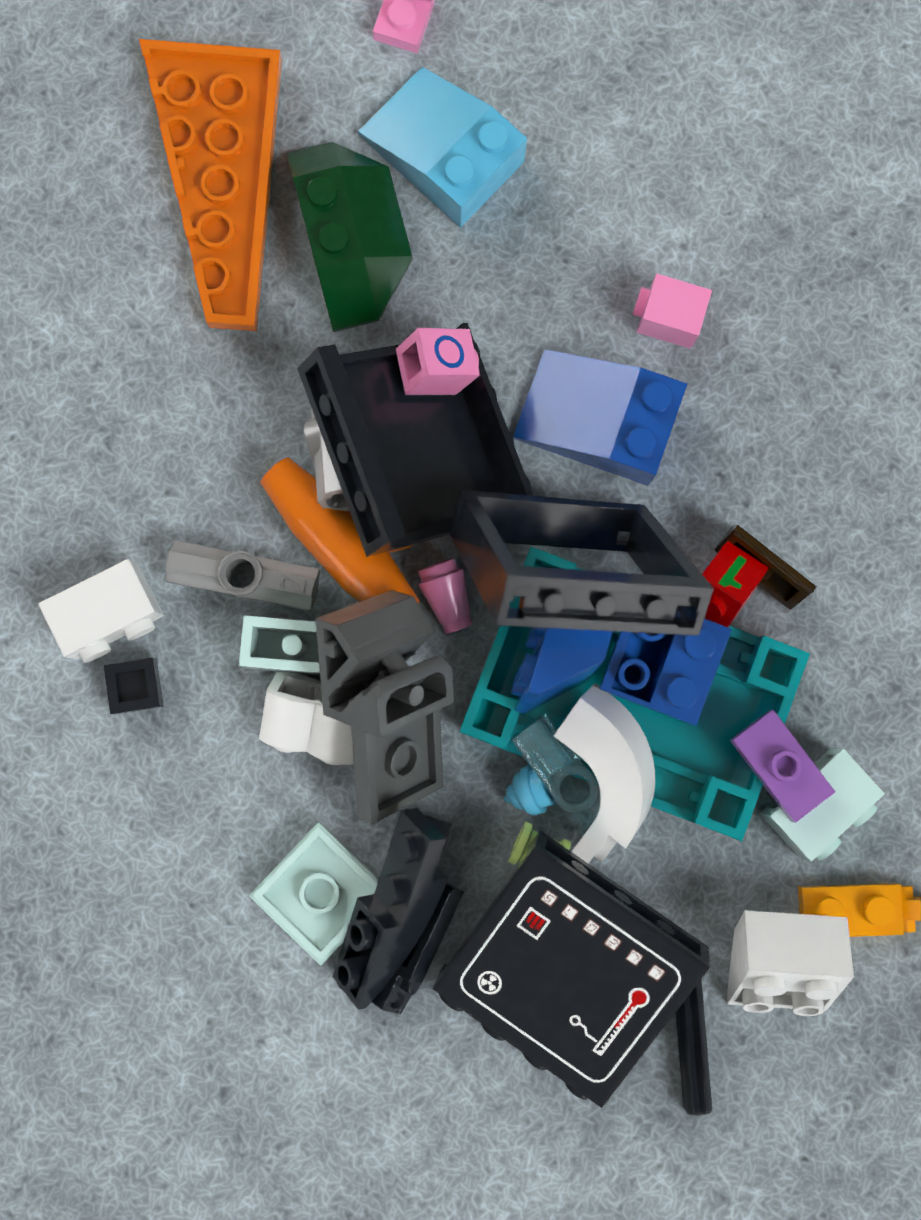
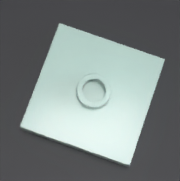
M319 821L254 889L249 897L321 966L343 943L357 897L374 894L379 878Z

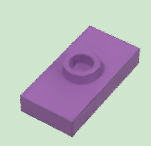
M768 710L730 739V742L791 822L796 823L835 793V790L774 710Z

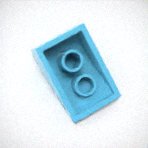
M421 67L358 131V135L460 228L524 163L527 137L491 105L424 67Z

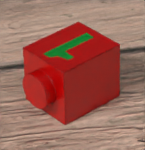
M727 541L702 573L704 578L714 588L704 619L729 627L750 599L769 567Z

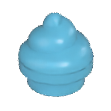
M533 765L522 767L514 775L512 784L506 788V796H504L505 802L512 804L519 810H524L530 815L545 813L547 807L555 805L557 801L554 781L550 772L544 766L535 768Z

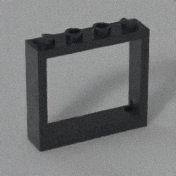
M459 490L450 536L496 625L699 635L714 588L645 505ZM619 531L630 532L628 541H617ZM505 543L627 552L643 574L518 566ZM514 596H521L519 608H509L510 601H513Z

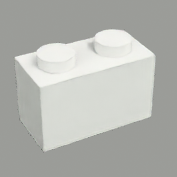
M126 559L38 603L63 656L76 660L82 658L84 663L96 660L111 651L109 643L125 635L128 640H134L150 633L156 628L153 621L164 616L140 565L130 559Z

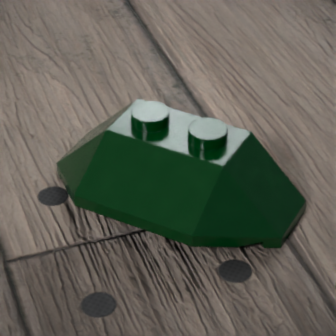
M334 142L288 152L290 168L333 332L379 321L413 260L389 166Z

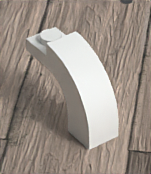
M596 683L578 700L554 734L556 739L584 759L594 772L599 784L601 801L597 817L572 850V853L587 863L593 857L602 863L616 843H619L625 849L627 848L646 819L655 789L654 760L645 734L638 722L622 703L611 694L600 690V686Z

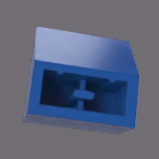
M704 619L699 635L620 631L599 689L660 714L697 726L732 629Z
M530 627L525 647L533 649L532 655L526 653L523 664L519 665L511 689V694L519 696L515 711L525 714L585 683L604 662L613 631Z

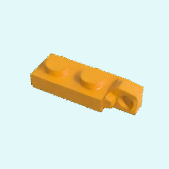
M870 883L798 886L799 914L847 917L849 937L904 935V932H916L915 921H921V897H914L913 886Z

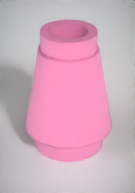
M455 558L418 570L422 582L417 585L439 623L443 626L445 634L472 625L464 569H458Z

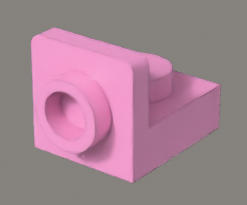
M383 0L373 29V39L418 54L435 0Z

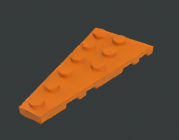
M139 39L149 76L151 93L160 122L159 126L171 177L182 214V223L192 256L193 269L206 323L209 328L257 332L282 69L281 51L276 49Z

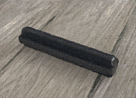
M701 979L676 1011L683 1108L688 1115L695 1116L706 1115L712 1111Z

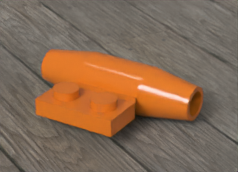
M286 457L276 463L263 476L260 484L292 534L350 596L361 602L394 590L413 596L418 604L421 602L390 555L391 552L409 549L413 545L366 557L350 511L322 508L317 500L316 478L291 458Z

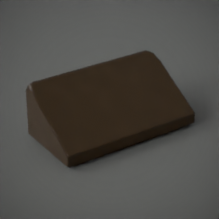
M733 525L714 549L718 553L724 544L729 541L769 567L758 586L790 610L809 596L817 587L739 525Z

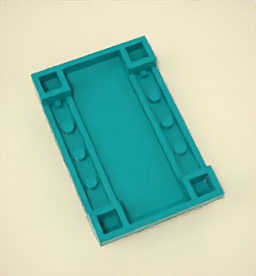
M530 546L523 564L526 567L584 570L576 567L577 564L532 546ZM514 596L513 601H510L509 608H519L521 596ZM500 625L459 732L599 786L594 772L584 759L556 739L554 734L585 692L594 683L600 686L620 631L612 632L604 662L585 683L523 714L515 711L519 696L511 694V689L519 665L523 664L526 653L532 655L533 649L525 647L530 627ZM729 626L728 628L732 629L697 726L660 714L615 695L612 696L632 714L645 734L650 746L655 768V789L651 807L733 839L743 841L763 784L730 742V739L768 710H774L785 725L810 653L767 636L758 637Z

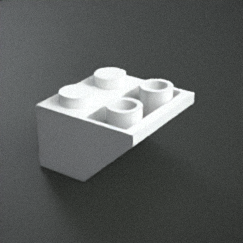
M745 910L734 929L727 1004L743 1005L745 1011L752 1013L769 1012L774 1008L793 1009L796 1015L816 1016L827 1011L854 978L847 917Z

